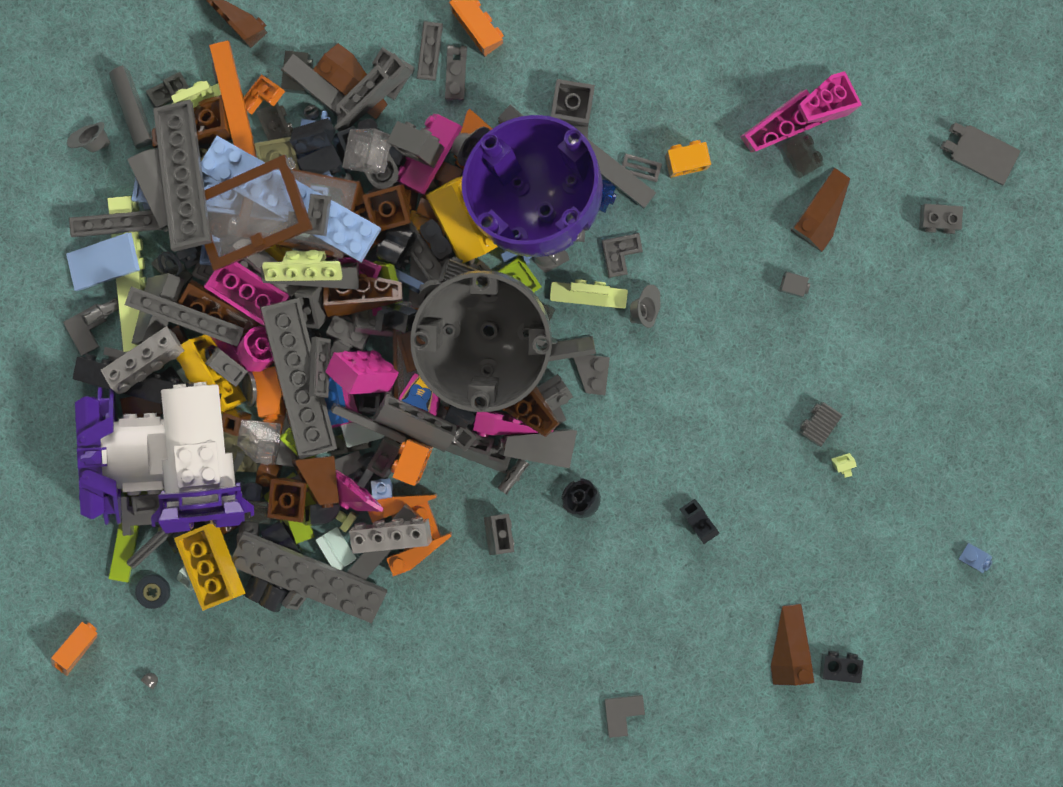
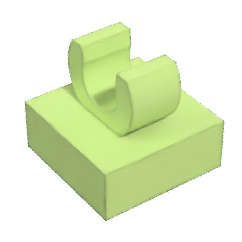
M850 453L831 459L834 468L838 473L844 474L845 478L852 476L851 468L857 467L855 459Z
M339 511L335 518L343 523L340 529L346 533L358 515L353 511L349 515Z

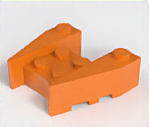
M437 494L402 495L379 499L377 502L384 508L382 512L368 511L372 522L390 515L393 519L404 505L407 504L423 519L429 518L432 542L428 546L404 548L403 551L386 558L393 577L413 569L452 536L451 532L441 536L428 503L429 500L436 498Z

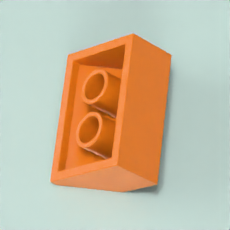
M451 0L449 2L451 12L484 57L503 44L502 37L504 35L498 27L494 28L490 23L492 22L491 17L487 12H482L479 8L481 4L478 0Z

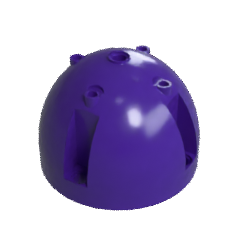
M521 116L508 120L490 130L471 151L462 176L464 203L480 231L498 247L525 257L554 255L573 246V241L577 239L579 233L582 230L588 231L594 223L602 200V175L590 143L574 126L550 116ZM495 144L492 148H488L489 145ZM545 211H550L548 215H543Z

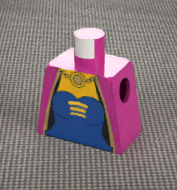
M414 374L398 400L436 416L441 399L426 386L420 375Z

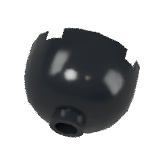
M580 479L577 482L572 481L565 487L562 493V506L574 517L587 518L594 515L598 510L601 495L598 488L587 479Z

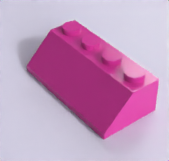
M439 114L430 115L425 122V129L430 131L431 135L440 139L439 143L445 147L435 168L405 157L407 159L405 164L401 165L398 169L397 182L402 185L404 184L405 187L416 193L425 194L452 147L455 138L463 128L461 125Z
M238 262L214 271L204 288L263 326L264 322L260 307L283 302L290 298L288 294L271 283H263L260 276Z

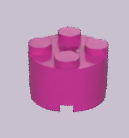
M260 326L250 329L237 346L238 358L247 371L261 372L270 368L274 363L265 327Z

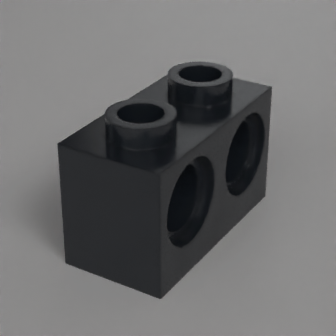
M828 651L827 654L822 653L820 677L825 680L861 683L864 660L858 658V654L847 653V656H841L839 652ZM836 661V667L829 670V662ZM850 663H855V669L852 672H848L847 666Z

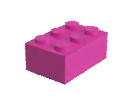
M374 350L334 352L325 371L348 394L390 392L399 374L391 363L385 361L381 354Z

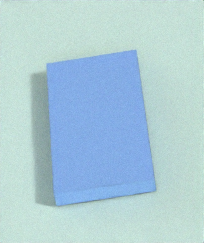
M125 233L66 254L74 291H80L140 271L132 233Z

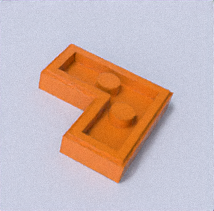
M261 74L243 97L246 111L252 115L263 100L274 107L285 91Z

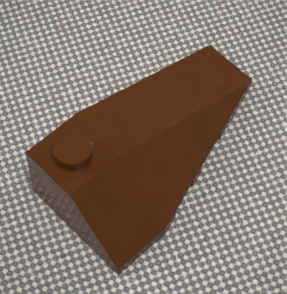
M834 168L791 229L792 232L821 252L834 235L850 178Z
M361 273L359 275L358 289L324 287V308L328 317L349 315L403 301L402 282L380 277L378 279L371 278Z

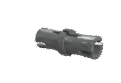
M113 298L105 304H98L93 310L82 314L83 322L89 326L97 320L107 318V315L119 310L118 299Z
M518 459L512 469L506 472V477L497 488L507 495L516 481L519 482V477L530 464L525 460Z

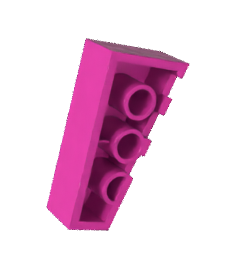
M807 89L799 92L740 136L750 152H756L828 122H805L797 105L810 95Z

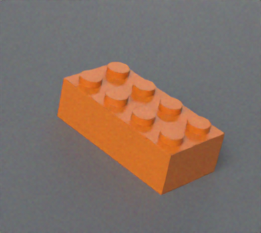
M413 438L402 442L398 452L401 456L394 462L391 472L394 473L393 478L413 486L418 484L433 447Z

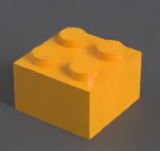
M701 140L689 142V145L682 147V144L671 146L665 155L670 178L707 170L711 166L707 143H701Z

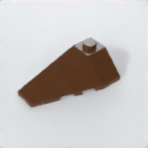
M206 0L250 48L268 33L265 30L267 25L259 17L255 19L248 12L225 0Z
M339 43L326 52L313 68L317 74L344 96L367 75L355 56ZM383 98L367 113L377 120L388 104Z
M222 95L198 102L199 105L194 107L198 145L212 144L216 136L226 141L232 140ZM156 127L152 129L154 148H158Z
M192 279L178 302L180 305L244 328L241 337H244L258 323Z
M537 387L519 402L502 409L545 437L560 424Z
M801 604L782 606L771 660L773 685L796 686L814 683L812 661Z

